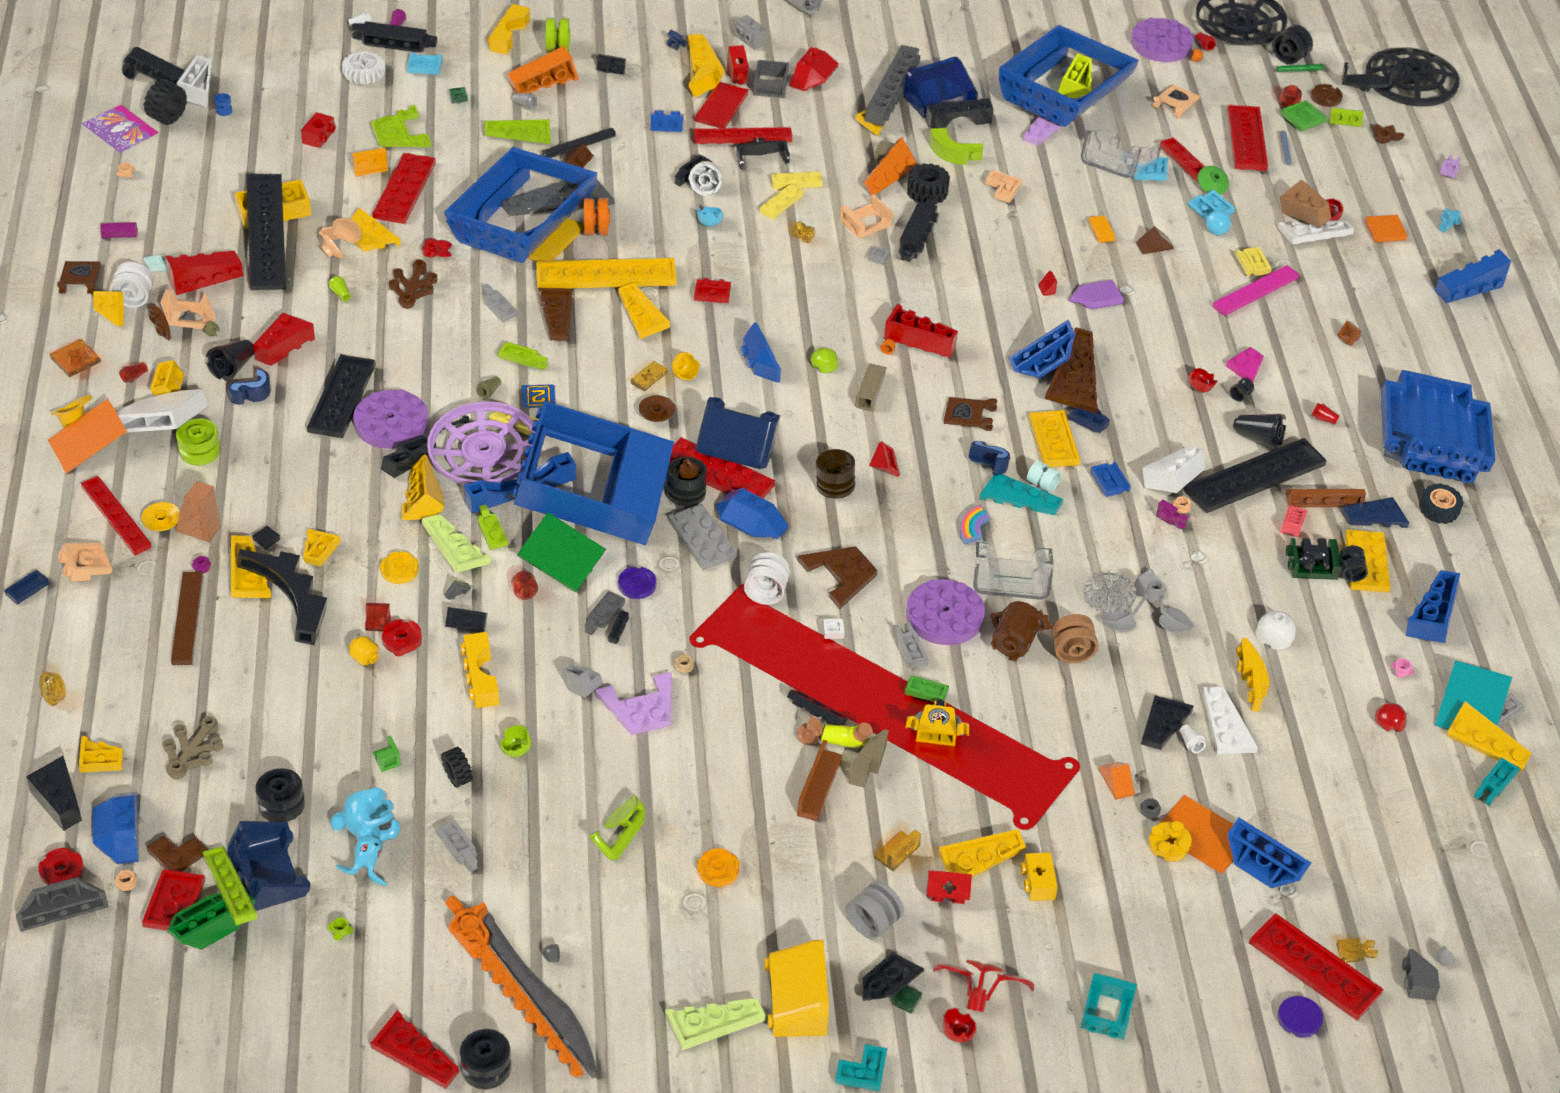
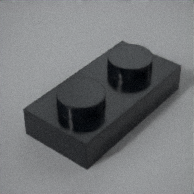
M448 607L445 627L485 632L488 612Z

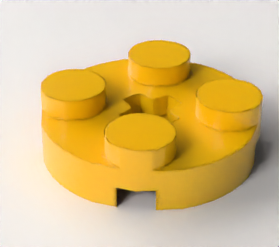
M1163 822L1152 827L1149 837V848L1155 856L1158 857L1159 855L1164 857L1165 861L1175 862L1185 858L1191 848V835L1181 822ZM1167 839H1172V840H1174V843H1173V844H1170L1169 842H1165V841H1166Z

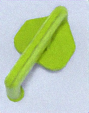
M633 795L610 815L604 824L606 829L618 825L624 827L611 846L602 839L599 834L600 831L590 834L588 838H591L593 843L609 860H617L644 824L645 806L636 795ZM635 810H637L636 814L633 816L631 821H629V818L632 816Z

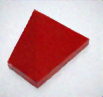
M881 441L869 466L896 477L900 476L894 449Z

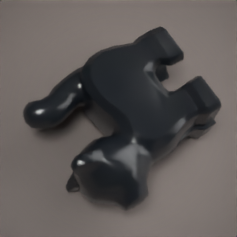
M1302 538L1300 543L1302 557L1299 558V564L1308 570L1309 573H1312L1315 562L1323 563L1322 565L1326 570L1330 569L1329 549L1325 538H1318V545H1312L1310 538Z

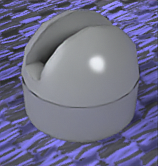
M1446 946L1438 950L1436 958L1439 963L1448 965L1455 961V958Z

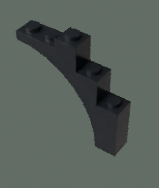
M240 549L237 568L254 572L278 586L288 597L297 617L295 642L315 645L326 613L327 597L311 594L313 590V576L298 573L300 555L281 551L279 557Z

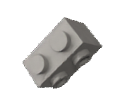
M748 15L735 20L734 30L737 38L753 50L766 45L767 29Z

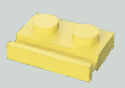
M1260 247L1247 248L1243 251L1236 250V257L1247 277L1250 274L1256 276L1271 273L1272 268Z

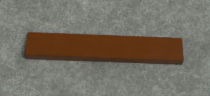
M183 572L171 657L172 665L193 664L204 577L203 572Z

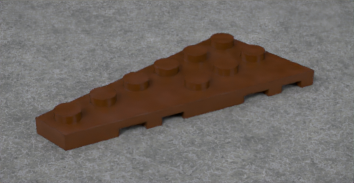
M1076 327L1070 358L1058 366L1046 392L1045 399L1097 414L1093 332Z

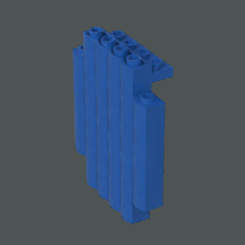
M1407 370L1401 371L1397 382L1385 380L1381 389L1383 448L1390 452H1401L1403 468L1409 471H1421L1427 475H1439L1445 479H1457L1463 483H1474L1479 471H1491L1496 461L1491 406L1489 402L1473 399L1472 385Z

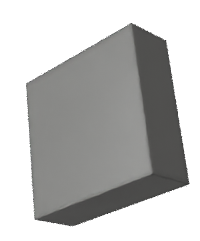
M874 246L868 256V260L884 265L890 256V250Z

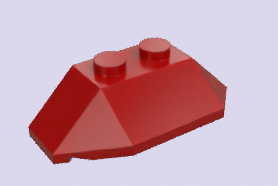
M810 47L797 63L790 87L806 91L808 88L821 85L834 73L839 63L826 51Z

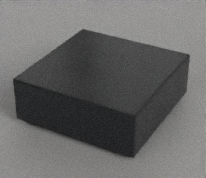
M268 526L252 535L253 541L265 550L280 540V535Z

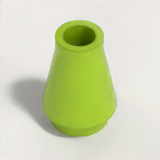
M340 276L330 279V290L340 297L342 301H348L351 298V294L345 279Z

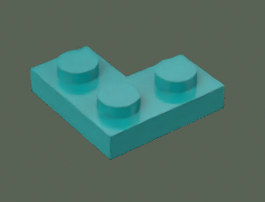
M865 1044L862 1063L839 1059L835 1084L880 1092L887 1048Z

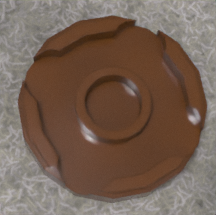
M1318 84L1311 90V99L1320 106L1334 107L1341 103L1343 94L1338 87L1335 89L1331 84Z

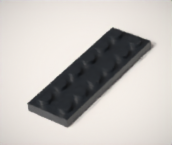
M340 354L309 421L307 433L344 438L354 411L376 366L375 360Z

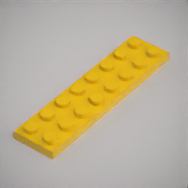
M675 258L536 261L537 289L623 287L634 283L637 287L676 286Z

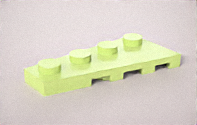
M438 514L422 518L423 527L455 573L491 564V557L487 554L483 555L477 545L469 543L467 541L468 538L464 534H459L455 531L456 527L442 515Z

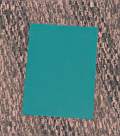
M1455 660L1434 726L1449 730L1464 702H1467L1498 726L1512 677Z

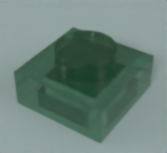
M465 87L449 89L452 104L468 102Z
M906 986L894 996L892 1005L912 1014L922 998V992Z

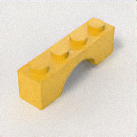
M512 4L507 9L504 17L500 19V23L495 26L493 33L488 37L490 51L505 55L509 53L513 47V34L511 31L526 28L530 22L529 7Z
M481 632L463 635L464 643H461L460 646L461 654L466 655V658H463L464 670L469 671V673H466L467 686L471 685L472 687L469 689L470 701L474 700L475 708L500 705L496 676L487 675L479 669L485 662L491 660L488 633Z

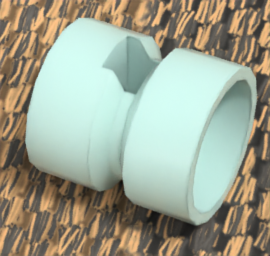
M1037 460L1028 471L1027 481L1035 486L1040 485L1041 489L1052 493L1058 486L1062 473L1052 467L1049 468L1047 464Z

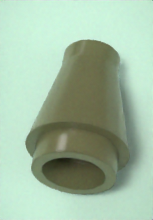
M494 376L478 383L476 388L477 394L484 399L490 398L501 385V379Z

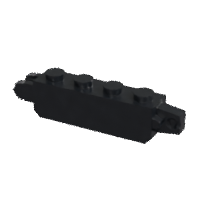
M365 21L364 24L354 23L351 25L354 31L352 33L353 38L362 40L365 46L421 53L425 48L436 47L438 43V37L427 34V29Z
M929 197L925 203H917L899 240L898 253L901 255L900 260L911 262L913 258L917 259L919 254L923 253L924 243L928 242L929 233L933 232L934 223H937L939 219V213H937L938 206H936L937 200L934 197Z

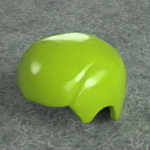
M822 347L815 350L811 355L813 368L818 367L821 373L832 372L839 366L837 354L833 349Z
M513 725L504 731V739L500 740V745L505 755L512 758L522 757L530 750L532 740L526 727Z

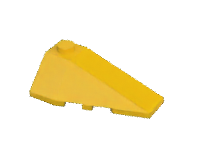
M424 454L411 468L408 483L411 485L404 495L407 497V501L401 507V518L404 521L434 516L441 513L444 509V496L429 459Z

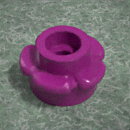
M199 556L193 560L192 568L195 572H203L204 574L210 570L211 561L208 557Z

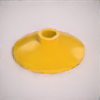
M168 502L155 503L143 511L141 520L143 525L149 530H169L177 525L180 510L177 506Z

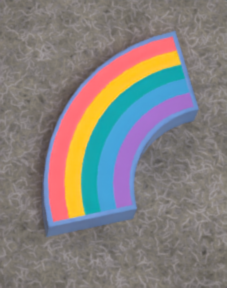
M981 504L970 509L962 519L960 535L964 544L981 540L980 527L984 523L989 522V515Z

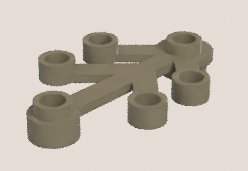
M206 716L201 722V729L190 744L186 736V726L178 724L174 727V734L178 738L183 751L179 759L175 752V741L173 739H166L163 742V749L168 754L170 763L166 766V772L172 779L178 780L183 778L189 769L212 764L213 759L209 752L222 750V739L214 737L210 740L209 744L199 745L207 735L215 734L218 731L219 726L216 718ZM199 755V759L188 761L191 757Z

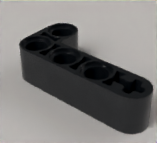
M133 47L124 59L122 73L126 78L134 79L141 72L157 81L166 79L177 85L185 70L139 47Z

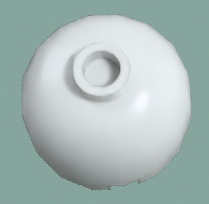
M702 161L696 164L689 175L691 188L697 194L703 196L716 193L723 180L720 168L715 163L709 161Z
M1281 611L1266 613L1260 618L1256 629V637L1263 645L1265 643L1270 645V648L1274 650L1290 647L1296 635L1294 620L1291 616Z

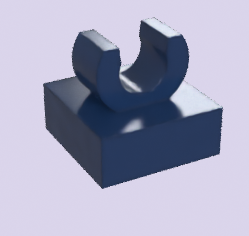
M670 29L667 34L670 38L667 41L668 47L674 44L673 48L676 51L680 46L685 47L687 41L684 36Z

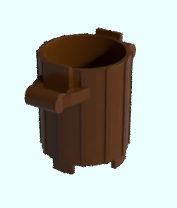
M1022 601L1010 602L1003 611L990 614L993 627L996 628L992 636L993 650L997 649L1005 656H1009L1008 660L1012 661L1018 660L1019 657H1023L1029 651L1038 631L1052 628L1048 615H1043L1042 610L1038 611L1034 606Z

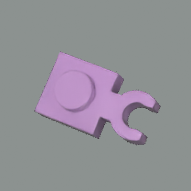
M1450 154L1448 160H1444L1439 174L1456 178L1461 165L1459 164L1461 157L1455 160L1452 159Z

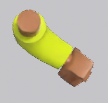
M810 716L808 723L798 726L797 734L798 740L805 745H815L818 743L819 737H821L820 742L827 740V743L858 749L869 742V736L873 730L865 722L859 726L825 724L823 728V724L819 719Z

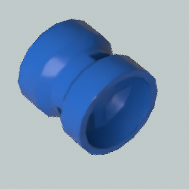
M220 93L214 97L215 104L217 105L216 113L218 115L228 116L233 112L231 96L229 94Z

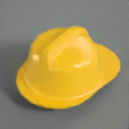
M92 395L83 396L62 408L54 410L50 414L57 416L62 427L66 428L85 415L84 405L93 397Z

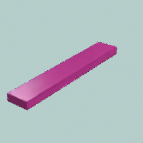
M1286 265L1213 302L1212 307L1223 316H1226L1298 279L1299 273Z

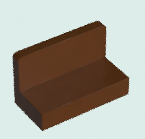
M583 143L573 149L561 162L583 168L594 155Z

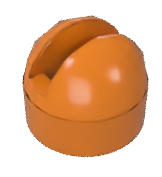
M1194 48L1190 60L1201 61L1203 57L1202 51Z
M886 339L880 346L881 351L887 355L892 354L896 347L895 342L891 339Z

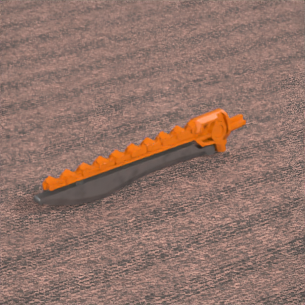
M456 896L448 897L445 905L455 915V918L449 925L450 933L466 952L470 954V957L481 959V969L485 972H492V982L497 985H503V995L508 998H514V1008L519 1011H525V1021L529 1024H536V1035L548 1038L547 1048L559 1051V1062L570 1064V1075L574 1077L583 1076V1066L591 1078H596L597 1069L592 1050L578 1019L570 1007L551 992L525 965L496 924L494 917L491 914L487 915L488 909L486 904L482 902L480 905L465 908ZM489 934L492 937L491 948L489 947ZM547 1021L551 1024V1026L554 1028L557 1034L553 1031V1029L550 1027ZM567 1048H569V1049L571 1050V1052L574 1054V1056L577 1058V1060L573 1057V1055L570 1053V1051H569Z

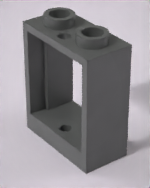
M758 60L753 95L785 98L789 76V62ZM761 75L783 77V81L760 79Z

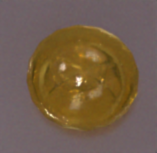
M42 672L39 680L41 694L49 705L56 706L66 696L64 681L56 672Z

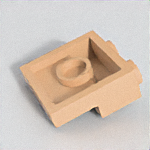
M63 543L61 552L58 553V562L64 564V576H69L70 581H90L91 575L111 574L112 567L101 543Z

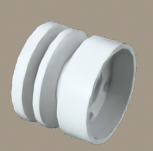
M765 552L753 557L744 584V591L747 596L759 604L771 605L779 602L784 596L786 583L790 575L788 562L775 553Z

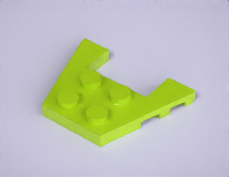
M415 105L409 106L410 109L406 111L403 109L397 111L398 114L390 117V115L371 122V127L379 147H431V141L427 133L410 136L404 122L419 118Z

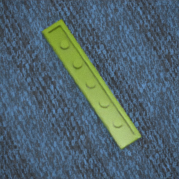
M224 846L202 852L203 858L235 925L258 919L257 912Z

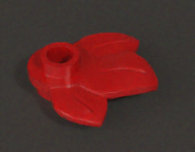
M429 238L422 246L423 255L429 258H434L436 255L439 257H451L452 254L448 250L452 247V243L446 240L438 241L435 238Z

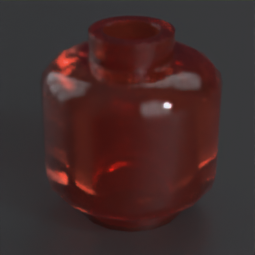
M1295 85L1284 87L1280 96L1281 105L1286 108L1300 103L1302 91Z
M518 572L511 579L514 595L521 600L531 599L538 592L537 581L531 572Z

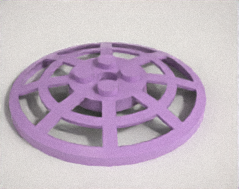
M475 402L457 407L442 416L431 429L427 443L429 458L439 473L460 484L466 485L479 481L457 477L460 474L483 478L488 482L510 481L518 477L519 472L523 473L520 470L521 464H518L522 457L523 448H526L527 445L531 446V444H528V440L522 441L521 436L513 427L520 420L529 428L530 432L534 433L535 431L531 430L534 421L520 409L499 402ZM484 411L502 412L513 417L507 424L485 420ZM477 412L478 421L465 424L458 429L450 423L462 415ZM486 426L497 427L502 430L499 433L487 431ZM478 427L479 431L474 432L469 436L463 434L464 432ZM443 428L447 429L451 436L447 440L445 449L434 448L436 437ZM510 433L517 443L506 445L504 438ZM457 438L463 442L462 450H451ZM518 450L513 461L505 459L507 452ZM434 455L446 456L448 463L455 470L449 473L438 465ZM452 456H462L466 463L459 467L454 462ZM497 464L506 466L499 471L490 473V467ZM474 466L482 468L483 474L472 473L467 470ZM510 469L517 470L509 475L497 479H491V477L501 475L509 471Z

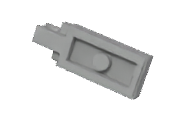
M489 284L482 286L484 304L501 322L517 316V310L497 290L493 291Z
M456 820L436 828V834L460 865L465 863L470 872L478 869V861L475 858L477 857L475 846Z

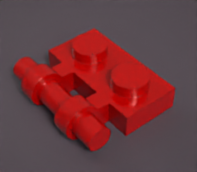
M704 278V280L697 279L694 301L729 303L731 282L725 281V279H719V281L709 280V278Z

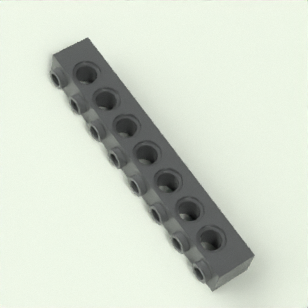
M901 44L866 108L865 122L884 126L885 122L889 121L891 113L894 112L895 104H898L899 97L903 95L908 80H911L912 72H915L917 64L920 63L921 55H919V48Z

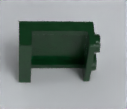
M1291 538L1290 544L1286 545V556H1289L1288 570H1291L1292 578L1338 580L1341 562L1337 539H1329L1327 544L1330 569L1326 570L1322 565L1323 563L1315 562L1312 573H1309L1308 570L1299 564V558L1302 557L1301 546L1296 545L1295 538Z

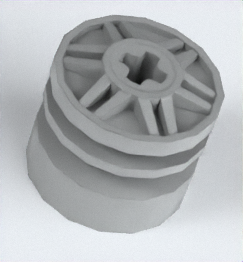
M873 881L861 894L853 898L846 905L845 909L847 918L852 926L861 935L871 940H876L889 926H892L904 915V907L899 896L892 888L881 881Z

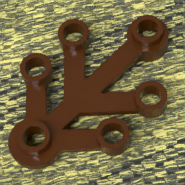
M418 259L414 261L413 275L410 281L404 276L402 269L396 268L393 270L394 279L389 281V289L399 296L398 302L402 308L410 309L415 305L417 299L434 293L432 284L438 282L436 273L431 272L427 275L426 279L418 282L420 275L427 272V265L424 260ZM399 282L407 289L406 293L400 288ZM423 287V290L414 293L415 290Z

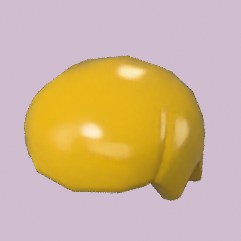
M680 352L674 357L671 365L676 377L691 381L697 376L700 363L693 357V354Z

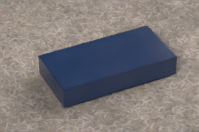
M36 569L5 589L4 592L8 598L18 605L50 583L49 579Z

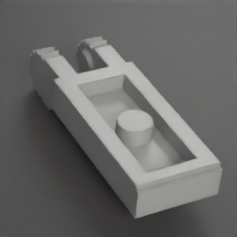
M910 622L904 624L906 633H902L898 624L894 625L893 632L909 669L928 665L929 660Z

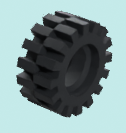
M457 746L441 754L445 773H447V777L454 787L457 788L473 781V773L470 770L471 766L468 764V759L461 748Z

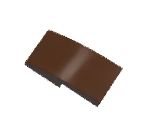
M153 304L149 307V318L153 324H156L155 330L157 334L170 340L171 334L166 316L159 307Z

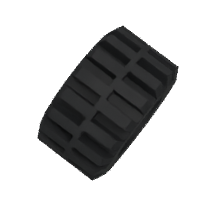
M166 79L156 81L154 85H151L144 98V111L146 115L165 125L174 124L186 109V91L183 90L184 88Z
M932 163L918 164L909 171L907 193L915 202L925 203L929 197H934L937 200V204L938 202L941 203L948 196L950 175L948 171H945V168L939 165H933Z

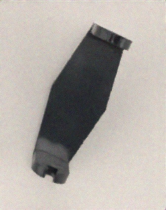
M1345 62L1342 73V85L1360 87L1364 92L1365 88H1367L1366 92H1368L1371 88L1391 87L1394 65H1390L1388 77L1371 74L1347 75L1348 63Z
M758 137L753 143L738 145L736 147V157L739 169H743L744 166L742 156H761L783 151L785 163L790 164L787 141H765L763 137H761L760 141Z

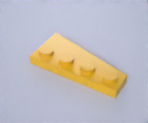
M231 535V597L271 598V591L268 588L265 577L237 568L240 549L256 552L251 536Z
M1464 702L1447 732V737L1497 761L1504 758L1519 767L1520 772H1523L1532 754L1467 702Z
M1016 829L939 847L938 852L946 872L972 874L973 878L1024 852L1026 846L1020 830Z

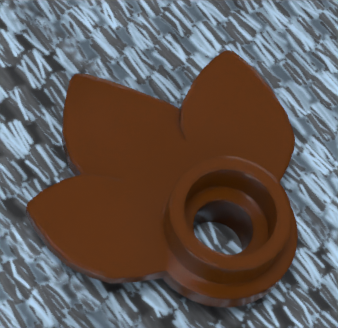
M1379 124L1373 126V132L1380 143L1400 141L1404 138L1405 134L1396 132L1394 125L1384 128Z

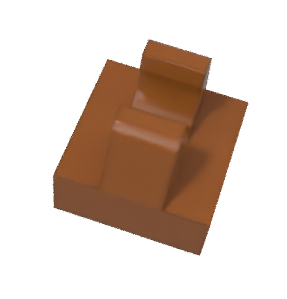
M1346 321L1337 335L1348 345H1353L1362 336L1360 334L1362 331L1351 321Z

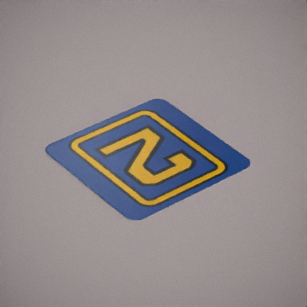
M553 384L522 386V406L524 408L543 407L544 401L555 404V386Z

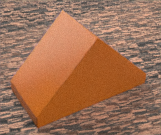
M1114 762L1099 766V770L1115 800L1135 794L1129 764Z

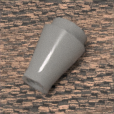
M514 93L512 98L514 103H518L528 109L535 108L538 101L537 96L533 93Z

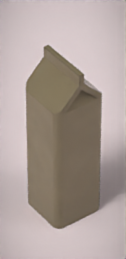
M871 363L868 365L856 397V408L873 411L887 367Z

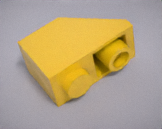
M700 66L689 82V89L692 91L693 97H698L717 87L722 79L718 66Z

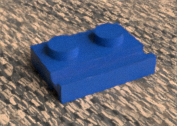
M1116 462L1110 465L1106 463L1091 467L1090 473L1105 497L1121 494L1123 491L1130 492L1131 485Z

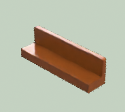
M1286 489L1285 492L1288 506L1291 505L1298 508L1343 507L1364 503L1366 496L1365 489Z
M827 740L822 741L798 800L797 816L816 822L842 761V754L827 751Z

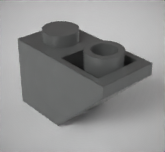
M1409 949L1407 956L1403 957L1402 970L1406 971L1404 988L1408 989V998L1435 1000L1440 989L1438 969L1414 949Z

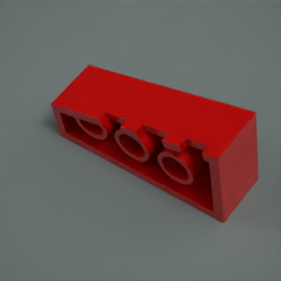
M235 250L213 252L211 255L197 253V256H187V254L173 258L172 256H165L169 282L176 295L243 276L242 263Z

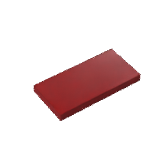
M719 82L696 114L695 122L717 128H726L749 94V89Z

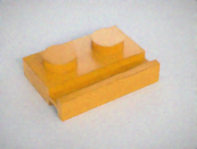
M385 148L352 153L355 176L388 171Z

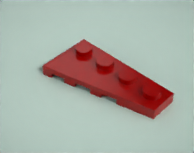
M398 1010L370 1043L373 1050L444 1089H447L459 1074V1067L440 1049L437 1050L426 1036L423 1037L411 1022L408 1023Z

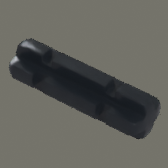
M623 610L619 612L618 618H616L611 629L612 631L609 633L608 641L610 643L617 644L626 626L625 623L629 620V613Z

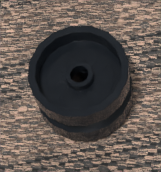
M1294 24L1275 36L1272 43L1273 51L1281 62L1292 65L1309 55L1313 48V39L1306 28Z
M278 768L267 771L259 777L256 783V797L258 809L262 817L270 822H289L296 819L302 813L305 807V797L302 780L297 773L289 769Z
M492 1029L476 1030L467 1035L460 1047L463 1078L468 1084L478 1089L486 1090L503 1084L510 1076L512 1068L511 1049L504 1034Z

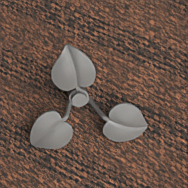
M1152 569L1140 575L1134 582L1133 589L1135 593L1143 596V598L1131 614L1123 607L1114 606L1107 609L1101 619L1112 630L1119 632L1130 631L1136 625L1133 617L1147 599L1151 603L1160 602V611L1163 615L1160 616L1159 623L1165 630L1172 633H1181L1194 628L1192 621L1181 610L1173 607L1168 608L1166 611L1164 610L1163 595L1166 592V588Z

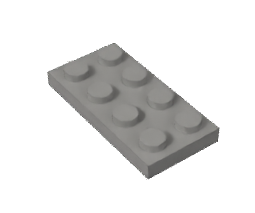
M703 504L668 515L669 523L702 570L737 558V552Z

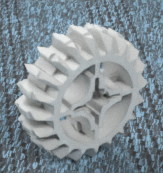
M372 51L353 52V55L349 54L342 62V73L345 79L349 80L350 83L354 82L355 85L374 84L375 81L378 82L383 78L386 71L382 56H378V53L373 54Z

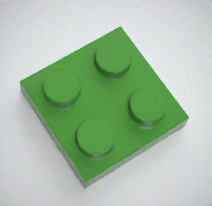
M1307 100L1286 107L1281 111V115L1300 131L1325 123L1327 119L1322 112Z

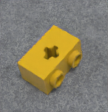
M1051 852L1026 853L1024 862H1021V874L1025 875L1026 878L1024 880V891L1028 893L1029 900H1055L1058 887Z

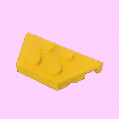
M361 208L357 209L351 217V220L360 226L362 232L361 239L354 243L361 250L385 248V244L395 243L396 246L401 245L400 238Z

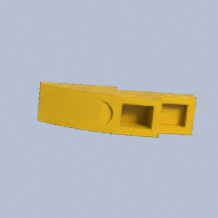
M1242 637L1240 645L1236 647V657H1239L1237 672L1241 673V680H1245L1246 687L1250 688L1247 701L1251 703V711L1260 712L1263 697L1267 696L1270 685L1266 666L1258 651L1247 638Z

